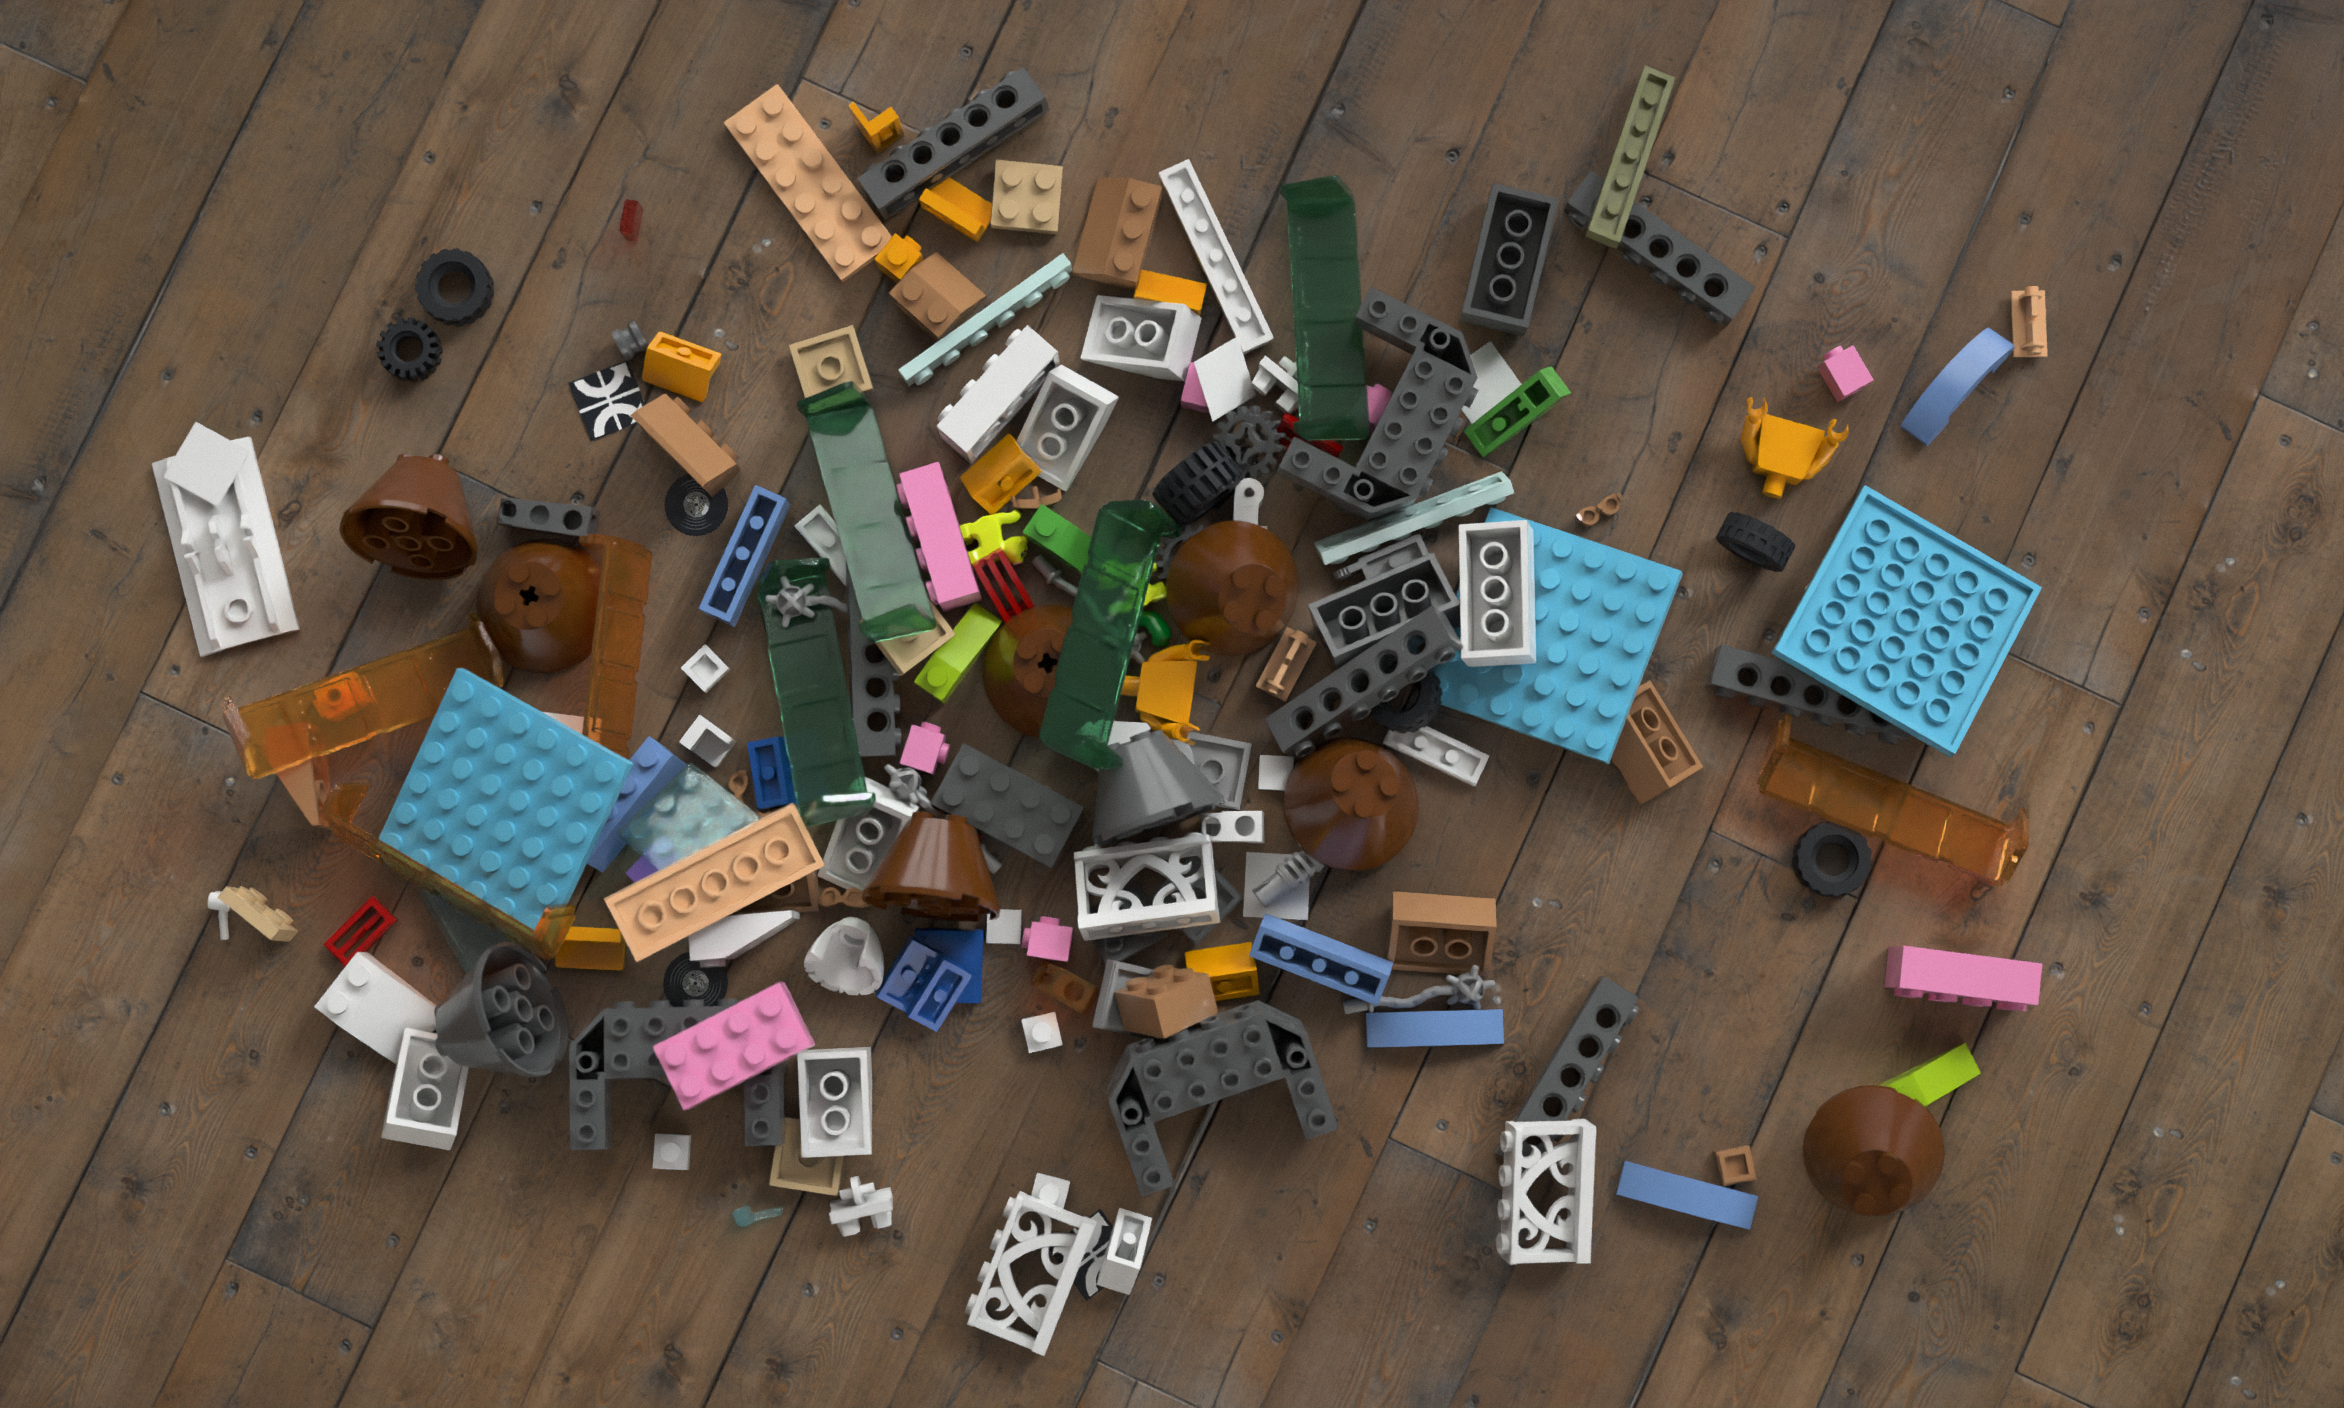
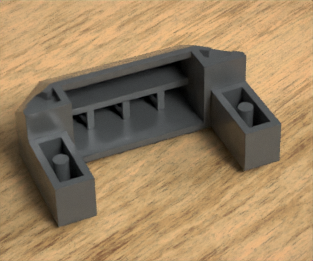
M1370 287L1352 325L1412 354V357L1357 466L1353 467L1294 437L1277 471V474L1336 503V509L1365 520L1412 506L1418 495L1425 498L1433 482V479L1429 478L1428 475L1433 465L1440 468L1448 452V449L1444 448L1443 445L1448 436L1455 438L1464 421L1458 417L1463 406L1470 408L1479 391L1473 387L1478 377L1462 332L1373 287Z
M718 999V1006H704V1000H683V1007H670L669 1001H648V1008H635V1001L614 1002V1009H603L569 1045L570 1150H605L612 1148V1079L668 1078L653 1046L739 1003V999ZM787 1060L744 1081L745 1146L785 1144L784 1074H787Z
M1257 1000L1209 1016L1165 1039L1152 1036L1126 1046L1105 1089L1141 1197L1174 1186L1171 1171L1154 1122L1281 1078L1285 1079L1306 1140L1339 1129L1308 1034L1301 1020Z

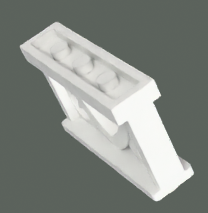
M1193 832L1185 834L1182 838L1174 839L1156 837L1145 843L1121 842L1116 847L1108 848L1090 846L1082 851L1073 853L1079 913L1078 927L1084 941L1220 923L1213 846L1208 834L1203 835ZM1198 856L1202 861L1199 870L1192 876L1184 878L1183 875L1188 873L1192 867V861L1187 865H1182L1179 862L1180 859ZM1144 867L1160 873L1171 882L1156 894L1152 906L1143 907L1140 900L1134 894L1122 890L1127 882ZM1110 869L1107 875H1098L1100 881L1108 885L1106 889L1095 887L1089 882V874L1092 870ZM1205 878L1206 898L1197 900L1190 885ZM1176 890L1179 891L1171 895V897L1177 899L1175 903L1164 904V898L1168 894ZM1089 893L1102 897L1098 913L1090 914ZM1120 898L1130 901L1132 903L1131 908L1119 910V907L1124 903L1123 901H1116V899Z
M1586 1119L1505 1122V1131H1502L1500 1136V1145L1504 1152V1165H1501L1499 1169V1181L1501 1186H1503V1193L1497 1208L1498 1217L1501 1220V1233L1497 1235L1496 1248L1501 1258L1509 1265L1549 1262L1590 1263L1596 1126ZM1571 1134V1140L1553 1147L1549 1135ZM1529 1136H1538L1544 1143L1545 1152L1541 1154L1537 1147L1529 1144L1532 1152L1529 1156L1524 1157L1522 1156V1142ZM1557 1161H1559L1561 1168H1563L1564 1164L1570 1163L1568 1174L1561 1175L1556 1165ZM1521 1166L1525 1168L1522 1173H1521ZM1549 1167L1552 1176L1562 1185L1569 1187L1568 1195L1559 1198L1551 1205L1545 1218L1532 1205L1526 1192L1535 1179ZM1561 1208H1568L1567 1219L1562 1220L1558 1215L1555 1224L1554 1219ZM1520 1210L1525 1216L1519 1217ZM1538 1228L1542 1230L1541 1237L1533 1247L1525 1249L1519 1246L1518 1238L1521 1229H1528L1529 1233L1525 1239L1531 1240L1536 1236ZM1550 1235L1566 1241V1248L1545 1247Z
M1020 1191L1016 1199L1010 1197L1002 1215L1008 1218L1004 1231L997 1229L990 1249L994 1250L995 1254L991 1263L984 1262L977 1281L983 1283L978 1295L972 1293L964 1313L970 1315L967 1325L977 1327L1032 1349V1352L1044 1356L1097 1221L1085 1216L1082 1217ZM1029 1211L1038 1213L1044 1221V1234L1037 1235V1226L1032 1220H1030V1230L1023 1231L1020 1229V1217ZM1051 1217L1079 1228L1078 1233H1051ZM1012 1232L1019 1243L1004 1252ZM1049 1246H1055L1053 1255L1056 1252L1063 1254L1064 1260L1062 1263H1051L1049 1259ZM1042 1248L1041 1257L1043 1265L1050 1275L1059 1280L1057 1286L1049 1284L1035 1286L1022 1298L1013 1280L1010 1263L1030 1251ZM998 1269V1274L1002 1287L996 1286L990 1288L996 1270ZM1036 1294L1044 1295L1047 1300L1044 1307H1038L1034 1301L1030 1308L1027 1303ZM992 1297L1000 1299L1001 1306L995 1311L1005 1310L1009 1304L1012 1305L1014 1311L1005 1319L994 1320L986 1312L988 1300ZM1020 1316L1030 1327L1038 1332V1335L1034 1337L1009 1327V1325Z

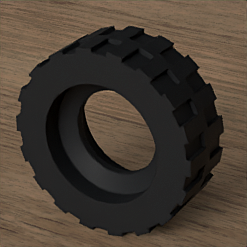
M453 248V250L443 249L437 254L433 253L426 262L424 261L421 264V269L416 275L417 284H415V291L418 293L417 299L419 303L438 322L441 321L445 325L451 326L452 324L458 327L463 326V324L474 323L477 318L485 315L484 312L487 308H490L492 304L491 299L494 297L492 286L494 282L489 274V270L477 257L466 250L463 252L460 249ZM457 271L464 273L469 278L471 291L464 301L453 304L441 298L438 287L444 275Z
M1738 512L1727 514L1715 537L1718 540L1717 542L1726 550L1732 552V554L1758 567L1774 572H1782L1795 549V543L1782 532L1763 521Z
M1397 661L1390 665L1389 673L1396 669ZM1430 669L1422 680L1415 682L1418 687V698L1410 708L1396 710L1390 706L1388 701L1381 702L1371 709L1369 715L1392 732L1397 731L1400 734L1417 732L1421 727L1425 728L1429 725L1428 722L1436 717V712L1441 707V695H1443L1442 688H1440L1441 682L1434 674L1435 672ZM1369 679L1366 680L1367 682H1366L1365 687H1363V692H1364V691L1368 688V686H1369Z
M1828 821L1812 826L1804 834H1801L1798 838V843L1794 846L1792 864L1795 866V875L1799 877L1800 883L1804 887L1810 889V892L1820 894L1823 897H1837L1852 893L1853 890L1863 885L1862 882L1870 874L1868 872L1870 867H1872V851L1868 847V840L1859 833L1860 831L1856 827L1852 828L1845 822ZM1828 842L1842 845L1848 853V866L1843 873L1837 876H1828L1822 873L1816 865L1815 857L1818 849Z

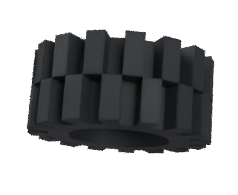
M410 317L406 321L403 318L396 319L397 324L395 325L392 322L387 324L386 326L389 329L386 332L383 330L380 332L379 335L382 337V340L376 343V347L380 351L376 353L377 357L382 361L381 365L394 377L396 376L402 381L407 379L410 382H417V378L427 379L426 374L428 372L434 374L437 370L434 368L435 364H440L442 360L439 357V353H443V348L439 345L441 341L435 332L421 320L417 321ZM407 338L418 339L422 346L420 356L412 362L400 360L397 353L399 344Z

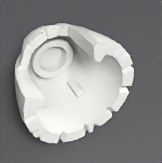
M847 917L829 926L815 940L806 954L804 967L806 968L805 971L809 972L808 975L816 983L821 982L820 985L834 992L839 990V993L845 991L848 995H858L859 992L861 995H868L878 990L881 986L884 975L883 951L875 931L866 921L856 917Z

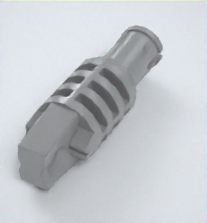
M1299 848L1300 852H1294L1291 859L1288 857L1284 860L1285 863L1283 865L1281 863L1277 865L1276 873L1264 883L1254 888L1252 892L1266 908L1287 890L1298 889L1300 883L1304 884L1307 882L1306 878L1309 877L1311 879L1314 876V872H1320L1325 865L1314 860Z

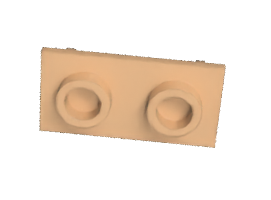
M2038 286L2025 287V291H2011L2012 343L2015 345L2013 358L2047 357L2045 290L2039 291Z
M1287 627L1256 687L1286 702L1317 642L1308 638V635L1300 630L1295 631Z

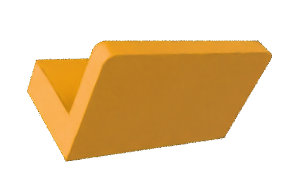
M854 102L848 105L854 124L877 155L904 136L899 116L891 106L869 122Z
M948 178L931 191L926 188L919 198L921 208L975 242L979 241L991 222L992 203L952 178Z
M1141 269L1134 299L1185 304L1200 317L1207 284Z
M659 331L646 349L642 380L699 402H704L707 397L710 378L720 365L722 354Z
M1007 434L969 468L960 479L971 497L992 515L996 514L1011 500V496H1016L1042 471L1020 448L1015 438L1011 434Z
M557 926L552 936V940H557L556 967L624 970L626 941L620 929Z
M1251 942L1185 952L1187 968H1192L1194 972L1209 974L1215 1001L1260 994L1255 958L1249 956L1252 948Z

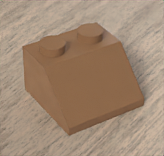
M938 252L911 268L889 292L892 302L937 342L958 328L986 298L982 291Z

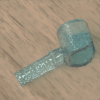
M747 1204L733 1211L732 1215L737 1225L745 1227L761 1219L783 1215L780 1206L761 1210L753 1214Z

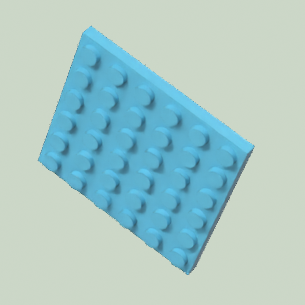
M1864 485L1771 654L1951 758L1956 754L2042 587Z
M1491 507L1485 523L1527 520L1533 529L1536 663L1468 667L1461 659L1460 649L1455 652L1454 658L1444 664H1437L1431 668L1441 682L1440 688H1442L1443 695H1441V705L1609 764L1683 575L1682 571ZM1459 586V589H1458L1457 594H1456V597H1457L1459 603H1460V586ZM1458 627L1454 631L1461 641V627Z
M457 668L373 851L541 948L548 947L634 763L464 668Z

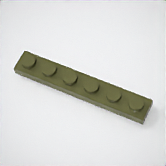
M1648 66L1643 67L1585 237L1615 249L1619 245L1675 77Z

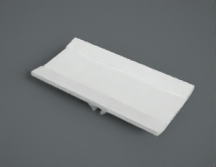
M251 437L230 440L251 452L218 507L163 477L175 456L152 463L200 657L272 636L300 630Z

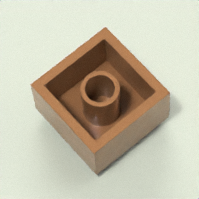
M1162 965L1153 970L1154 974L1131 979L1126 982V987L1114 992L1124 1030L1165 1039L1218 1013L1209 974L1194 972L1192 968L1178 969L1173 968V965Z

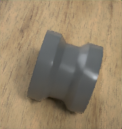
M636 320L629 322L628 327L623 330L615 329L611 332L615 343L627 362L633 359L634 354L639 351L646 352L649 346Z

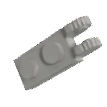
M1419 533L1359 558L1356 563L1342 568L1333 574L1336 580H1344L1361 571L1364 579L1368 580L1429 553Z

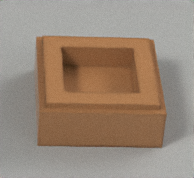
M1749 1145L1714 1152L1721 1186L1757 1180Z

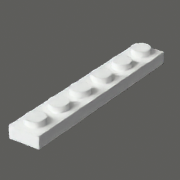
M1187 159L1159 172V178L1235 338L1238 336L1243 355L1274 341L1268 324L1190 160Z

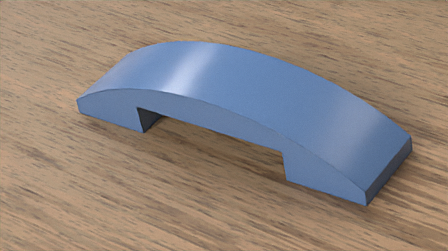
M1989 327L1971 340L1933 380L1905 417L1901 428L1928 447L1949 423L1950 415L1990 371L1992 373L1996 371L2013 352L2015 345Z
M1503 1009L1366 1013L1367 1047L1504 1044Z
M1627 1161L1623 1162L1616 1194L1749 1230L1751 1229L1758 1200L1756 1195Z

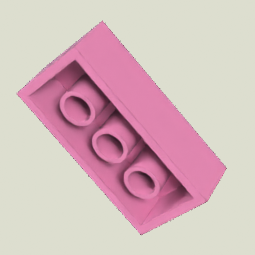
M939 462L900 473L902 483L896 485L904 509L910 508L912 514L906 517L914 541L920 540L922 548L916 549V553L924 574L930 573L931 580L926 582V586L934 606L940 605L943 612H947L982 601L946 479Z
M1910 946L1888 947L1884 988L1894 989V996L1923 998V993H1927L1928 1000L1949 1003L1957 1002L1958 998H1963L1962 1005L1992 1007V1002H1997L1996 1009L2026 1011L2027 1005H2038L2042 964Z
M779 982L653 1046V1049L683 1110H687L815 1046V1043L785 982Z

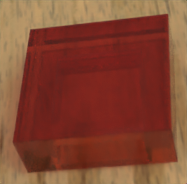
M629 199L624 201L619 231L626 240L638 241L643 208L638 201Z

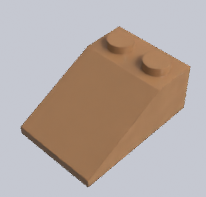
M306 722L265 728V738L261 739L263 756L268 758V763L311 826L329 830L337 829L324 729Z

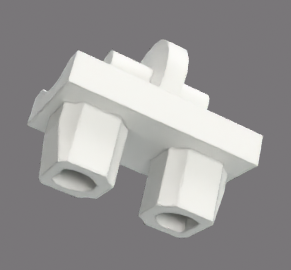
M1264 356L1259 362V371L1251 383V386L1256 391L1266 396L1275 384L1278 385L1285 392L1275 405L1282 412H1288L1289 414L1294 413L1301 405L1306 407L1311 401L1312 393L1294 379L1296 377L1303 384H1306L1311 378L1302 370L1307 362L1304 358L1300 357L1293 363L1284 356L1279 364L1288 371L1286 373L1267 356Z
M855 1176L850 1178L851 1188L840 1190L841 1199L830 1201L831 1212H829L831 1223H837L843 1237L860 1232L861 1226L858 1219L860 1217L870 1215L873 1227L877 1229L891 1225V1210H893L891 1187L875 1190L873 1182L861 1185L859 1177Z

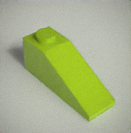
M974 603L953 629L956 635L934 652L915 679V684L945 705L1003 621L977 603Z
M1964 1042L1879 1085L1895 1088L1897 1092L1907 1095L1912 1099L1916 1098L1924 1106H1927L1978 1076L1981 1072Z

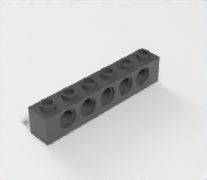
M1024 67L1018 71H1011L1004 75L1000 83L991 89H985L977 93L973 100L964 107L950 111L946 115L945 120L936 126L927 127L922 130L917 138L906 146L901 145L895 148L889 157L879 164L868 166L857 180L882 219L886 221L919 199L926 188L932 190L1050 111L1046 97ZM1005 101H1014L1011 107L1000 108L1001 104ZM979 119L987 120L981 127L972 126ZM959 138L956 144L952 146L945 145L948 139ZM924 156L932 157L926 164H917L918 160ZM904 175L901 181L890 183L893 176Z
M1592 171L1589 172L1564 208V212L1568 214L1567 218L1580 228L1588 227L1604 179ZM1635 201L1633 202L1626 226L1634 227L1638 237L1630 239L1622 235L1616 249L1622 252L1624 260L1633 266L1638 267L1640 265L1650 272L1649 276L1656 283L1662 286L1667 284L1677 291L1676 295L1686 304H1696L1705 311V317L1717 325L1722 323L1728 326L1756 287ZM1649 246H1661L1665 251V257L1656 258L1652 256ZM1685 264L1689 266L1692 270V276L1689 278L1680 276L1677 272V265ZM1709 283L1716 285L1720 295L1718 297L1707 295L1704 285Z
M889 550L848 551L845 553L851 754L852 757L894 756L895 749L901 748L900 728H895L894 715L900 714L899 694L893 693V681L899 680V674L884 654L881 661L876 664L870 663L865 658L866 647L871 644H877L859 621L864 618L867 611H873L896 594V592H890V579H895L896 576L895 558H889ZM866 577H874L879 581L880 591L877 595H869L863 590L862 583ZM871 678H876L883 684V693L878 698L871 697L866 692V683ZM872 712L880 713L885 720L884 727L879 732H874L867 726V718Z
M1430 606L1272 713L1265 720L1283 753L1295 759L1306 757L1315 750V746L1324 740L1332 739L1341 734L1343 728L1352 721L1361 720L1368 716L1371 709L1379 703L1395 698L1399 690L1409 683L1422 680L1427 675L1428 670L1437 664H1444L1454 658L1455 652L1463 648V645L1446 615L1434 606ZM1422 642H1426L1423 652L1417 655L1418 646ZM1397 661L1396 669L1389 673L1390 665ZM1369 679L1368 688L1361 692L1362 684ZM1341 698L1340 707L1333 711L1334 703ZM1313 717L1312 726L1306 730L1307 721Z
M1722 644L1715 649L1705 686L1714 689L1713 695L1733 699V696L1736 695L1746 698V704L1754 707L1766 708L1767 704L1779 707V713L1786 716L1798 718L1799 714L1811 716L1812 722L1828 727H1831L1832 723L1844 725V731L1865 736V732L1878 735L1877 740L1887 744L1898 745V741L1902 742L1910 739L1909 733L1885 719L1881 724L1874 722L1870 717L1868 709L1849 698L1847 699L1851 703L1850 713H1841L1837 708V700L1839 697L1845 696L1787 662ZM1739 670H1747L1752 674L1753 683L1750 687H1745L1739 683L1737 677ZM1773 679H1780L1785 684L1786 691L1783 696H1778L1772 692L1771 681ZM1806 688H1812L1817 692L1819 699L1816 705H1810L1805 701L1804 691Z
M1599 976L1512 1121H1565L1571 1111L1577 1113L1586 1098V1095L1582 1093L1589 1081L1593 1084L1596 1082L1604 1068L1600 1062L1606 1052L1612 1054L1622 1038L1618 1035V1032L1624 1022L1629 1025L1635 1018L1639 1007L1635 1004L1639 997L1605 976ZM1602 1008L1608 1009L1613 1015V1021L1607 1028L1600 1027L1596 1021V1015ZM1586 1037L1592 1039L1595 1044L1594 1053L1587 1058L1583 1057L1578 1050L1579 1042ZM1567 1067L1574 1068L1578 1075L1576 1083L1570 1087L1563 1085L1560 1079L1561 1072ZM1554 1096L1560 1103V1109L1556 1115L1547 1116L1543 1111V1102L1546 1098ZM1564 1134L1549 1135L1551 1141L1553 1142L1554 1140L1557 1143L1564 1136ZM1524 1140L1522 1142V1156L1527 1157L1531 1154L1532 1148ZM1542 1140L1537 1145H1534L1541 1154L1545 1152ZM1499 1142L1494 1153L1504 1158V1152Z

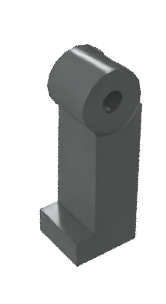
M502 498L496 524L508 528L595 542L600 512L589 506Z

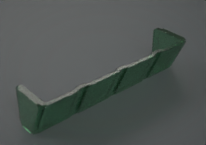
M1338 175L1284 184L1280 186V194L1287 201L1300 421L1293 423L1294 431L1307 441L1367 439V436L1370 434L1365 375L1364 330L1352 325L1362 305L1354 195L1352 190Z
M853 381L841 383L798 401V411L807 419L863 622L859 624L860 632L870 641L879 642L934 630L937 627L925 582L921 575L919 561L904 516L903 506L897 491L892 468L888 461L886 447L872 402Z
M1148 500L1109 501L1108 504H1104L1102 508H1099L1088 548V563L1083 567L1071 613L1073 618L1072 624L1067 628L1055 673V688L1050 692L1039 734V739L1045 743L1046 747L1095 769H1113L1123 765L1124 759L1108 746L1160 539L1163 537H1179L1182 532V528L1158 505Z
M829 558L770 561L758 579L759 583L757 585L776 695L780 705V716L787 754L792 769L799 815L805 826L865 814L876 801L875 793L867 792L832 607L823 604L807 606L815 613L813 618H809L804 614L791 617L788 627L782 626L783 614L777 609L776 604L765 601L767 595H777L783 588L780 580L782 576L787 577L790 585L798 586L801 589L808 584H812L814 589L807 596H829L825 576L831 566Z

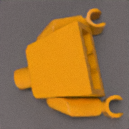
M1752 397L1746 400V408L1749 415L1745 417L1740 441L1746 460L1752 464V472L1766 477L1762 494L1768 497L1781 499L1786 483L1798 485L1803 479H1812L1829 463L1839 446L1838 442L1845 440L1848 436V424L1842 433H1835L1832 430L1837 419H1832L1829 422L1828 436H1824L1826 432L1824 430L1767 414L1768 405L1765 398H1763V404L1759 409L1751 408L1753 405Z
M1198 639L1192 640L1189 644L1170 646L1152 654L1148 662H1142L1140 677L1120 674L1117 693L1119 695L1137 697L1136 712L1140 713L1141 721L1147 723L1153 732L1162 730L1163 734L1167 735L1168 738L1179 740L1189 746H1194L1195 742L1187 738L1188 733L1191 730H1200L1199 727L1189 723L1198 662L1193 661V659L1208 661L1210 659L1208 655H1200L1201 646L1209 645L1210 643Z

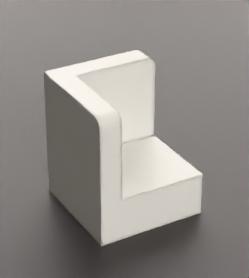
M699 714L679 742L713 767H718L737 741Z

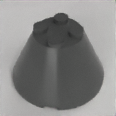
M1162 730L1151 733L1150 731H1145L1131 736V741L1122 744L1117 742L1100 748L1102 756L1100 757L1092 842L1094 847L1127 840L1129 836L1138 834L1143 830L1145 834L1210 811L1215 808V803L1222 805L1225 803L1223 795L1167 735L1163 734Z
M503 942L488 948L447 998L434 1009L438 1036L435 1046L439 1054L448 1056L453 1062L461 1066L535 1078L551 1073L554 1065L561 1062L567 1046L568 1025L559 989L557 986L551 988L543 973L547 968L533 952L517 943Z

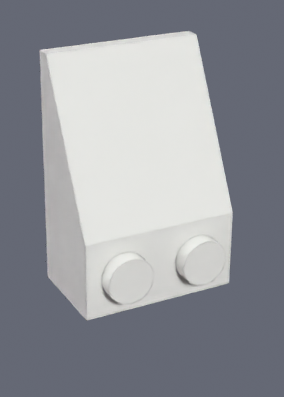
M1097 295L1081 359L1153 378L1185 382L1202 318L1185 304Z
M1063 365L1051 370L1017 439L1020 448L1041 469L1042 472L1038 476L1067 491L1103 431L1119 396Z
M861 776L847 791L823 858L825 866L819 869L817 876L845 889L857 888L863 892V889L907 821L912 819V813L920 812L921 806L918 803L913 805L909 798H898L891 791V788Z
M790 910L726 916L689 935L690 961L700 962V967L705 968L726 966L725 960L739 957L800 920V913Z
M357 952L314 1006L342 1029L395 1064H397L405 1028L434 1033L436 1030V1018L434 1015L436 1005L368 952Z
M410 1028L404 1029L381 1138L445 1150L451 1149L457 1134L469 1067L458 1065L448 1056L439 1054L435 1046V1041L438 1037L436 1033Z
M871 1047L805 1050L797 1054L802 1158L872 1154Z

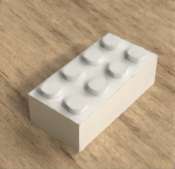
M1028 325L1022 331L1017 329L1009 336L1005 342V345L1008 347L1001 355L994 354L983 366L982 369L985 371L977 381L974 379L970 380L961 390L960 395L962 398L953 407L949 404L937 418L939 423L936 427L941 438L970 464L978 458L1040 389L1048 373L1060 366L1058 351Z
M1527 520L1459 524L1461 643L1463 645V648H1461V659L1468 667L1536 663L1534 537L1532 527Z

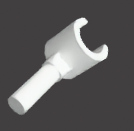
M221 891L211 892L208 897V909L219 911L220 940L229 939L228 912L231 908L218 898Z

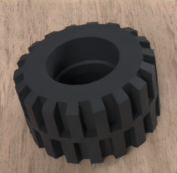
M1218 441L1208 443L1191 453L1171 469L1158 482L1152 496L1177 527L1186 526L1202 517L1230 494L1240 483L1243 472Z

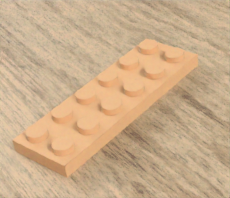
M778 84L724 122L726 128L842 283L874 261V258L892 236Z
M791 803L604 898L636 962L825 865L794 803Z

